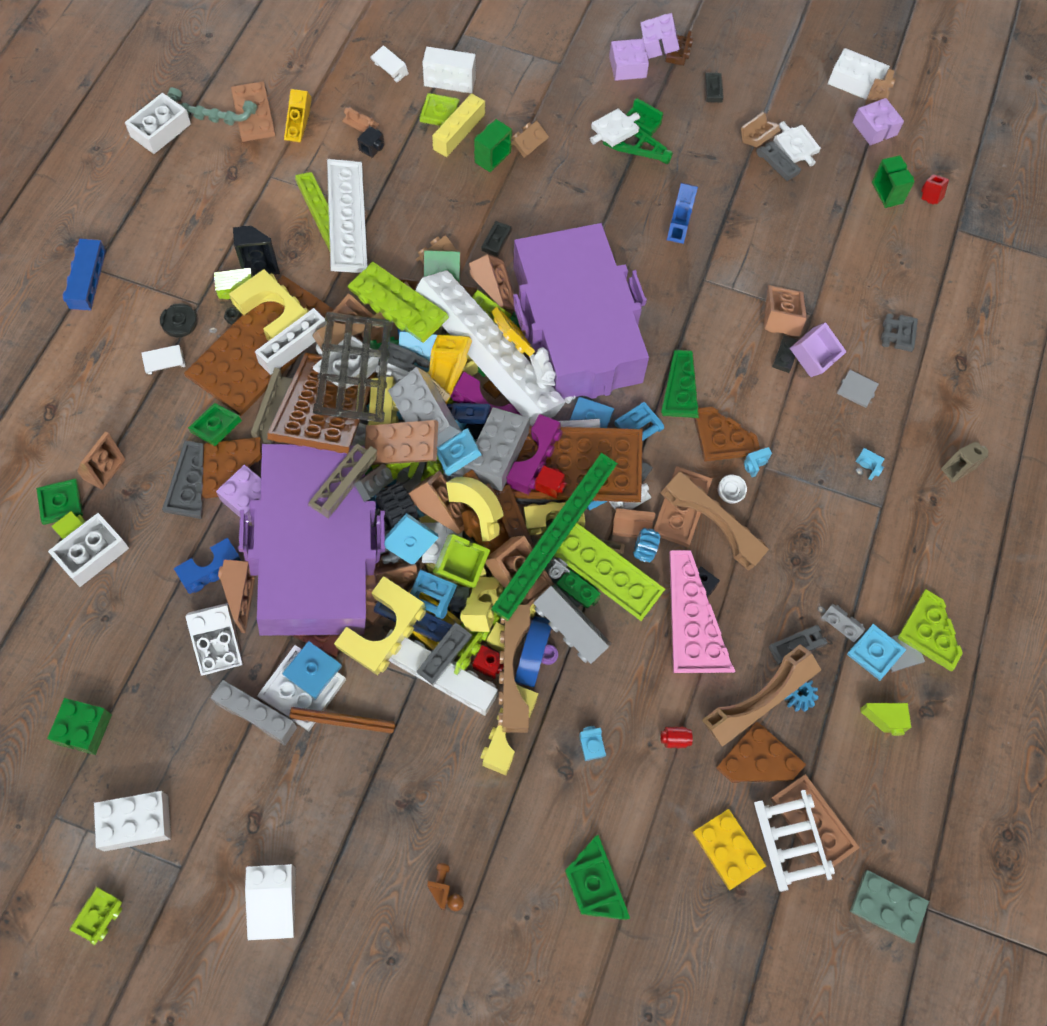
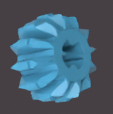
M643 528L639 532L633 552L635 558L649 563L654 559L661 538L659 532L650 528Z
M813 681L804 683L784 700H789L787 707L794 705L795 711H799L801 708L804 712L808 710V707L812 708L815 705L814 701L818 699V696L814 694L818 691V688L811 687ZM799 691L803 694L801 697L797 694Z

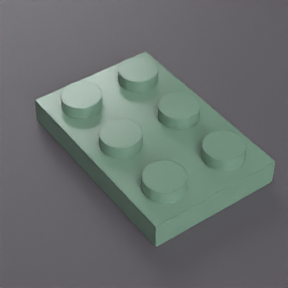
M866 870L864 871L850 912L910 943H915L929 901Z

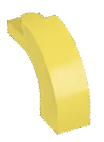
M455 477L446 482L449 502L466 503L477 513L482 541H491L497 537L500 530L497 520L504 515L497 497L490 488L470 477Z

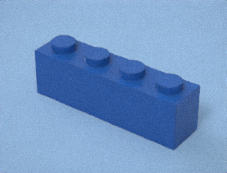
M79 239L78 246L75 247L74 261L71 262V272L67 277V288L63 292V300L69 309L92 310L106 253L101 240Z

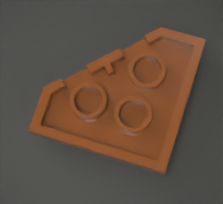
M714 407L698 408L699 418L694 419L704 462L747 457L749 453L760 450L757 435L751 431L747 432L731 418H726L718 413L719 411Z
M261 437L221 441L216 446L204 443L202 496L205 499L218 497L216 491L243 465L250 468L262 458L263 440Z
M468 510L461 513L465 533L469 538L473 536L480 546L490 549L488 556L510 539L500 518L497 520L500 526L499 535L491 541H482L477 513Z
M756 722L716 769L732 783L787 782L794 780L806 764L759 722Z

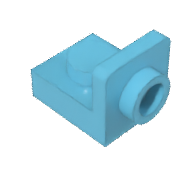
M767 447L747 455L744 467L751 477L757 475L760 466L768 463L772 455L770 448Z
M865 448L855 461L863 468L872 470L868 478L869 480H872L875 475L879 477L884 469L882 466L884 458Z
M590 726L580 732L579 739L585 761L606 756L601 737V728Z

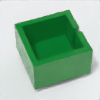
M495 119L486 126L484 131L477 134L474 139L475 163L491 173L511 153L512 129Z
M901 155L882 159L872 180V184L885 208L904 204L915 182L913 175L907 170V164Z
M64 698L47 739L55 745L70 749L75 748L78 751L96 755L112 714L105 708Z

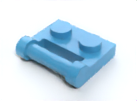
M645 402L615 420L614 423L618 429H640L651 421L653 426L643 431L642 441L665 428L662 421Z
M420 570L410 594L424 602L425 610L443 619L447 614V607L457 585ZM420 592L440 600L439 605L437 606L420 599Z

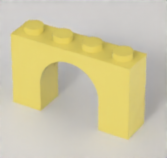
M264 269L229 293L232 304L243 315L259 304L268 301L278 302L285 307L284 312L279 318L263 328L268 341L309 312L307 308H303L295 296L292 297L284 285L280 286L277 283V279L273 274H268Z
M384 576L372 591V595L376 600L395 612L397 622L394 631L383 640L369 641L346 627L334 643L339 650L376 675L387 669L391 656L399 652L402 647L401 642L405 637L408 638L412 634L414 624L417 620L420 621L426 613L424 602Z

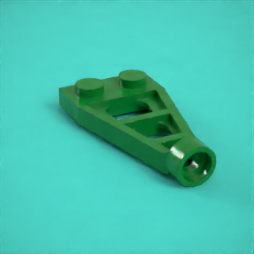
M640 128L638 133L634 134L639 139L637 145L625 144L622 141L611 147L607 142L603 141V145L614 150L656 159L665 164L670 162L673 155L672 151L668 150ZM644 142H647L654 148L652 151L641 149Z

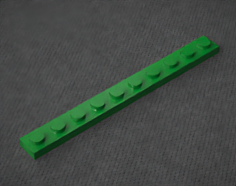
M601 452L497 599L491 611L507 622L509 621L618 463Z

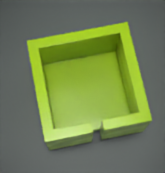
M449 534L433 573L469 588H475L490 549L476 543H469V540L455 534Z

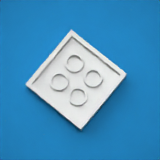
M294 645L257 695L260 700L289 719L291 707L324 711L346 681V678L337 672L317 699L307 694L282 675L302 650ZM291 719L308 731L316 723Z

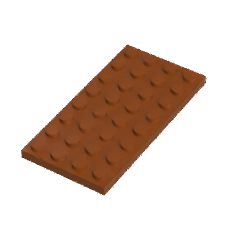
M284 275L277 280L280 286L284 285L292 297L295 296L303 308H307L309 311L314 308L325 320L334 310ZM268 301L259 304L245 315H242L184 372L185 376L242 416L267 390L272 374L270 375L259 364L255 351L268 342L263 328L279 318L284 312L285 307L278 302ZM302 351L300 354H298L285 365H283L281 368H279L281 370V374H283L304 351Z
M305 353L271 424L267 440L349 454L370 395L371 379L376 378L377 372L375 370L366 380L342 390L313 370V366L324 356Z
M529 426L528 436L516 462L529 460L536 454L539 448L532 439L531 429L533 426ZM561 427L563 431L559 441L555 442L554 452L551 457H547L545 462L547 463L546 467L559 469L565 474L567 486L563 494L560 493L556 499L535 489H531L528 495L511 488L515 498L568 500L602 452L618 464L592 501L641 502L643 429Z

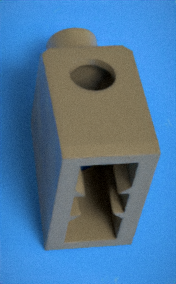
M978 442L967 445L958 450L941 470L954 483L975 470L988 457V449L985 446H981ZM960 462L967 463L961 467L959 466Z

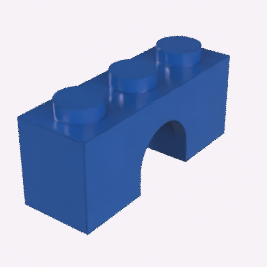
M228 538L210 547L214 554V559L210 565L206 567L197 566L191 558L174 568L189 594L202 590L210 582L218 581L220 566L223 567L224 560L242 561Z

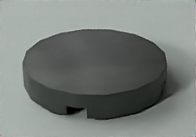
M182 303L171 305L160 316V325L163 331L175 338L191 334L198 324L195 311L189 305Z

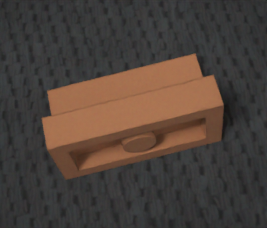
M616 508L612 535L637 538L643 528L652 529L655 513Z

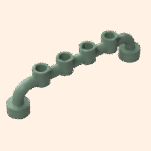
M171 87L167 96L175 102L180 101L182 92ZM245 101L242 107L245 112L238 115L232 111L221 112L216 108L210 110L199 105L193 107L187 103L179 104L187 110L188 116L189 113H193V116L199 120H203L204 116H209V120L218 123L221 118L224 119L226 124L231 126L235 121L247 120L251 114L256 113L258 108L255 103Z

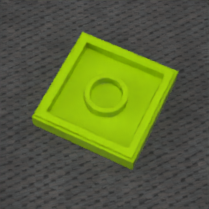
M428 93L420 115V122L442 126L459 107L460 99Z

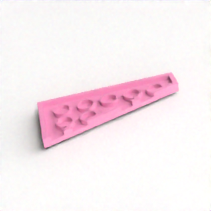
M670 551L673 673H735L691 551Z

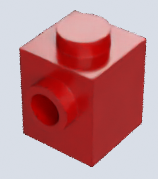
M933 174L922 186L921 192L923 194L921 199L929 204H938L945 197L949 179Z
M546 466L542 467L535 480V490L556 499L560 493L563 494L567 486L565 474L562 471Z
M482 645L473 662V669L495 679L500 671H504V664H500V653Z

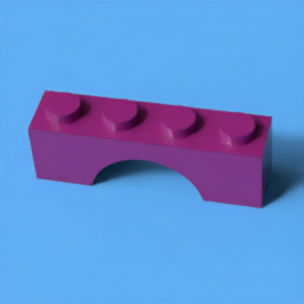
M463 372L459 377L450 396L456 403L489 404L491 410L494 407L521 415L511 403L506 406H494L488 403L481 394L480 381L466 372Z
M541 414L538 415L531 429L532 439L539 448L536 454L529 460L514 462L506 477L507 485L528 495L531 489H535V480L542 467L546 466L547 463L545 461L547 457L552 456L555 442L559 441L562 436L561 422Z

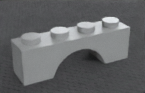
M222 680L211 696L216 705L231 714L247 720L285 746L297 729L292 720Z

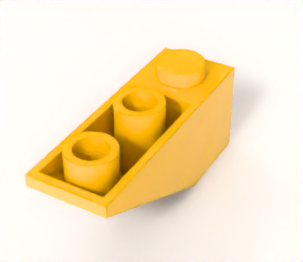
M291 89L284 135V140L300 143L302 141L310 114L312 99L308 91Z

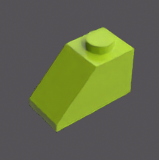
M866 703L860 708L861 713L884 733L901 736L911 728L908 703Z

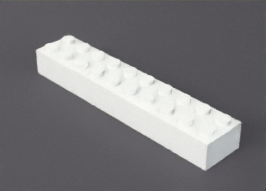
M446 270L423 277L415 291L448 314L449 318L442 326L451 336L470 337L472 340L468 351L470 358L522 416L529 418V424L533 426L539 414L549 418L556 416L566 401L551 385L538 384L530 361L515 347L512 341L509 342L503 336V332L498 328V325L493 322L488 314L466 292L464 287L456 281L453 275Z

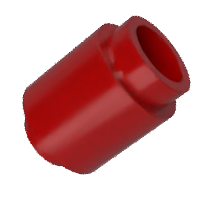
M665 727L664 731H661L660 740L665 748H687V746H692L693 734L692 730L686 727Z

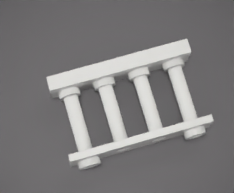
M805 790L801 791L803 799L771 807L769 805L764 806L763 801L754 802L780 892L789 890L787 885H790L792 881L826 874L829 881L832 880L831 874H835L831 860H826L811 808L815 807L811 794L807 795ZM806 808L809 817L808 821L776 829L775 826L770 827L768 819L772 818V815ZM810 829L813 831L815 843L786 850L776 848L775 840H779L778 837ZM819 851L823 865L790 873L788 871L783 872L781 862H785L784 859Z

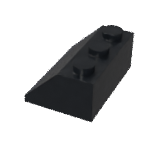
M253 226L233 227L234 247L241 269L251 268L253 276L263 269L268 274H280L271 238Z

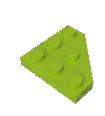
M925 590L897 639L921 652L949 671H953L963 654L962 649L957 644L956 633L951 619L947 616L944 600Z

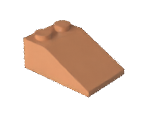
M487 254L469 263L472 278L500 307L515 311L513 302L514 292L504 261Z
M769 285L764 316L765 330L772 333L779 332L788 336L800 337L807 319L803 292Z
M348 293L326 318L327 325L331 322L353 324L363 322L374 315ZM385 325L378 329L373 327L370 329L371 332L364 337L359 335L355 338L365 345V341L376 340L377 343H380L389 333L390 329Z
M104 432L82 460L77 470L83 480L103 490L125 461L124 456L108 432Z
M439 470L421 481L409 492V495L414 505L420 511L453 532L460 534L464 530L461 513L465 512L466 509L461 502H449L447 480Z
M525 536L511 537L487 557L485 563L493 576L506 588L533 549ZM545 569L520 605H533V602L550 586L554 585Z
M224 560L223 567L220 566L218 576L221 580L233 619L241 633H246L256 576L250 575L249 563L247 561Z

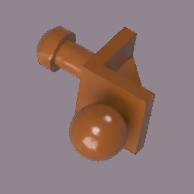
M439 863L436 868L438 870L436 882L428 881L427 886L441 910L445 911L448 904L450 910L459 911L464 906V899L459 894H453L449 897L450 886L445 885L444 882L450 867L448 864Z

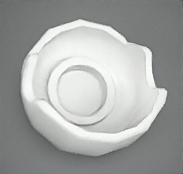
M727 475L721 479L717 490L719 497L724 502L734 504L745 498L747 486L740 476Z

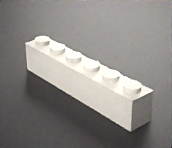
M392 629L389 631V633H388V635L386 636V638H387L389 635H391V633L393 632ZM405 637L401 642V649L396 655L393 654L389 661L430 684L416 671L431 654V651L425 649V645L417 640L413 642ZM452 661L433 687L486 716L498 695L496 685L488 680L484 682L478 679V675L470 670L467 672L461 670L456 675L454 673L456 662Z

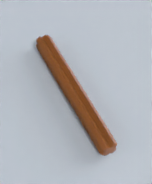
M291 707L289 714L290 719L385 733H393L395 728V722L299 707Z

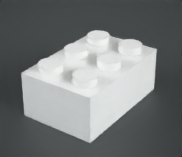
M426 47L423 58L424 86L472 93L476 79L475 54Z
M844 48L832 71L828 84L867 99L876 78L884 80L890 66Z
M161 93L125 122L130 137L153 154L191 125L187 110L164 93Z
M97 513L48 552L74 582L81 587L127 551L129 547L103 517Z
M162 791L94 803L97 849L109 851L171 839L168 795Z

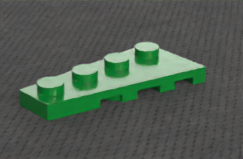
M674 350L661 411L662 416L699 418L693 351Z

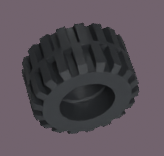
M401 483L393 484L376 494L380 512L385 511L384 520L390 531L406 513L420 522L415 505L406 488Z

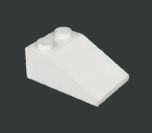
M349 334L315 364L313 370L344 390L366 380L376 370L379 354Z
M292 864L246 867L245 893L248 940L294 938L296 868Z

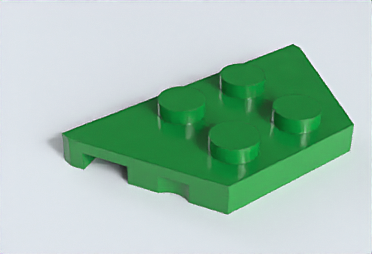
M597 835L565 870L580 915L628 920L630 919L628 910L600 837Z

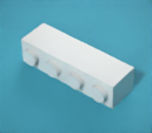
M313 308L255 351L259 364L271 375L274 368H281L316 342L312 335L327 325L326 320Z

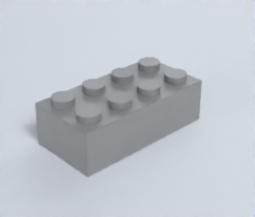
M415 367L388 390L405 422L438 421L437 447L462 432L430 375L420 368Z
M493 407L476 441L482 455L464 466L465 474L473 470L483 484L489 483L493 489L502 491L507 482L506 477L514 462H516L528 436L529 418Z
M557 585L550 586L533 602L536 606L534 608L541 617L546 616L551 621L548 623L555 632L560 631L565 636L563 638L565 643L571 648L574 646L579 651L577 655L585 663L588 661L592 664L612 644Z

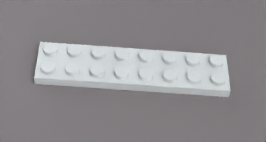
M327 159L331 271L361 273L367 268L362 162Z

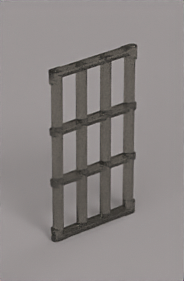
M326 312L324 343L321 346L323 351L320 373L317 376L319 382L313 413L384 422L385 412H383L385 388H387L388 358H390V332L393 327V321ZM334 320L346 322L343 345L331 344ZM353 323L365 324L362 348L351 347ZM372 326L383 327L381 350L370 349ZM330 352L342 353L339 375L328 374ZM350 354L361 355L359 378L347 376ZM369 357L380 358L378 380L367 379ZM327 381L338 383L335 409L323 407ZM346 384L358 385L355 411L343 410ZM366 386L377 388L375 414L363 412Z

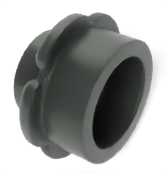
M230 307L225 311L224 320L228 324L233 325L242 316V313L237 308Z

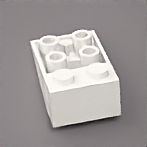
M228 603L189 612L186 615L201 676L243 665L235 623Z

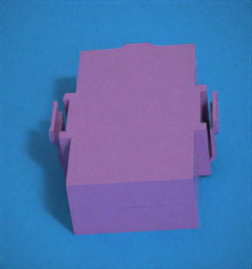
M602 223L514 240L513 269L519 285V298L517 294H513L515 313L520 329L535 350L534 353H537L539 348H545L548 351L550 359L548 362H551L555 372V386L552 387L563 399L566 397L574 398V396H587L594 399L600 395L608 396L617 388L643 383L649 356L638 323L641 307L645 306L647 299L642 291L636 270L632 271V277L629 278L627 283L628 270L626 264L616 265Z
M262 444L261 499L250 500L252 526L249 525L248 515H245L244 510H240V546H238L239 552H244L245 561L249 563L250 575L258 576L257 623L260 636L342 634L346 627L358 635L364 634L366 622V575H374L375 563H378L380 560V552H385V511H381L380 515H377L376 526L371 527L374 526L375 501L364 502L355 486L329 519L308 506L310 500L348 455L347 453H337L324 449L318 450L307 446ZM359 451L353 456L354 462H358L363 456ZM352 467L343 468L341 471L342 477H346L352 470ZM340 482L331 483L329 486L330 492H334L340 485ZM328 497L319 498L316 504L322 507L328 500Z

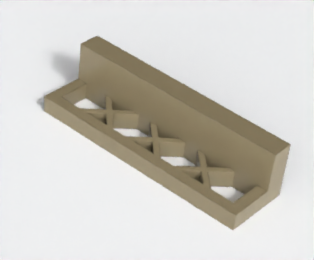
M274 368L251 431L253 438L261 437L263 444L275 443L273 440H267L268 431L293 380L292 378L283 377L279 368Z
M356 444L310 500L308 506L329 519L354 488V483L362 478L377 459V450L372 446L366 450L359 444ZM359 451L363 456L358 462H354L353 456ZM352 467L348 475L342 477L341 471L343 468ZM340 482L336 490L330 492V484ZM328 497V500L322 507L316 504L319 498Z

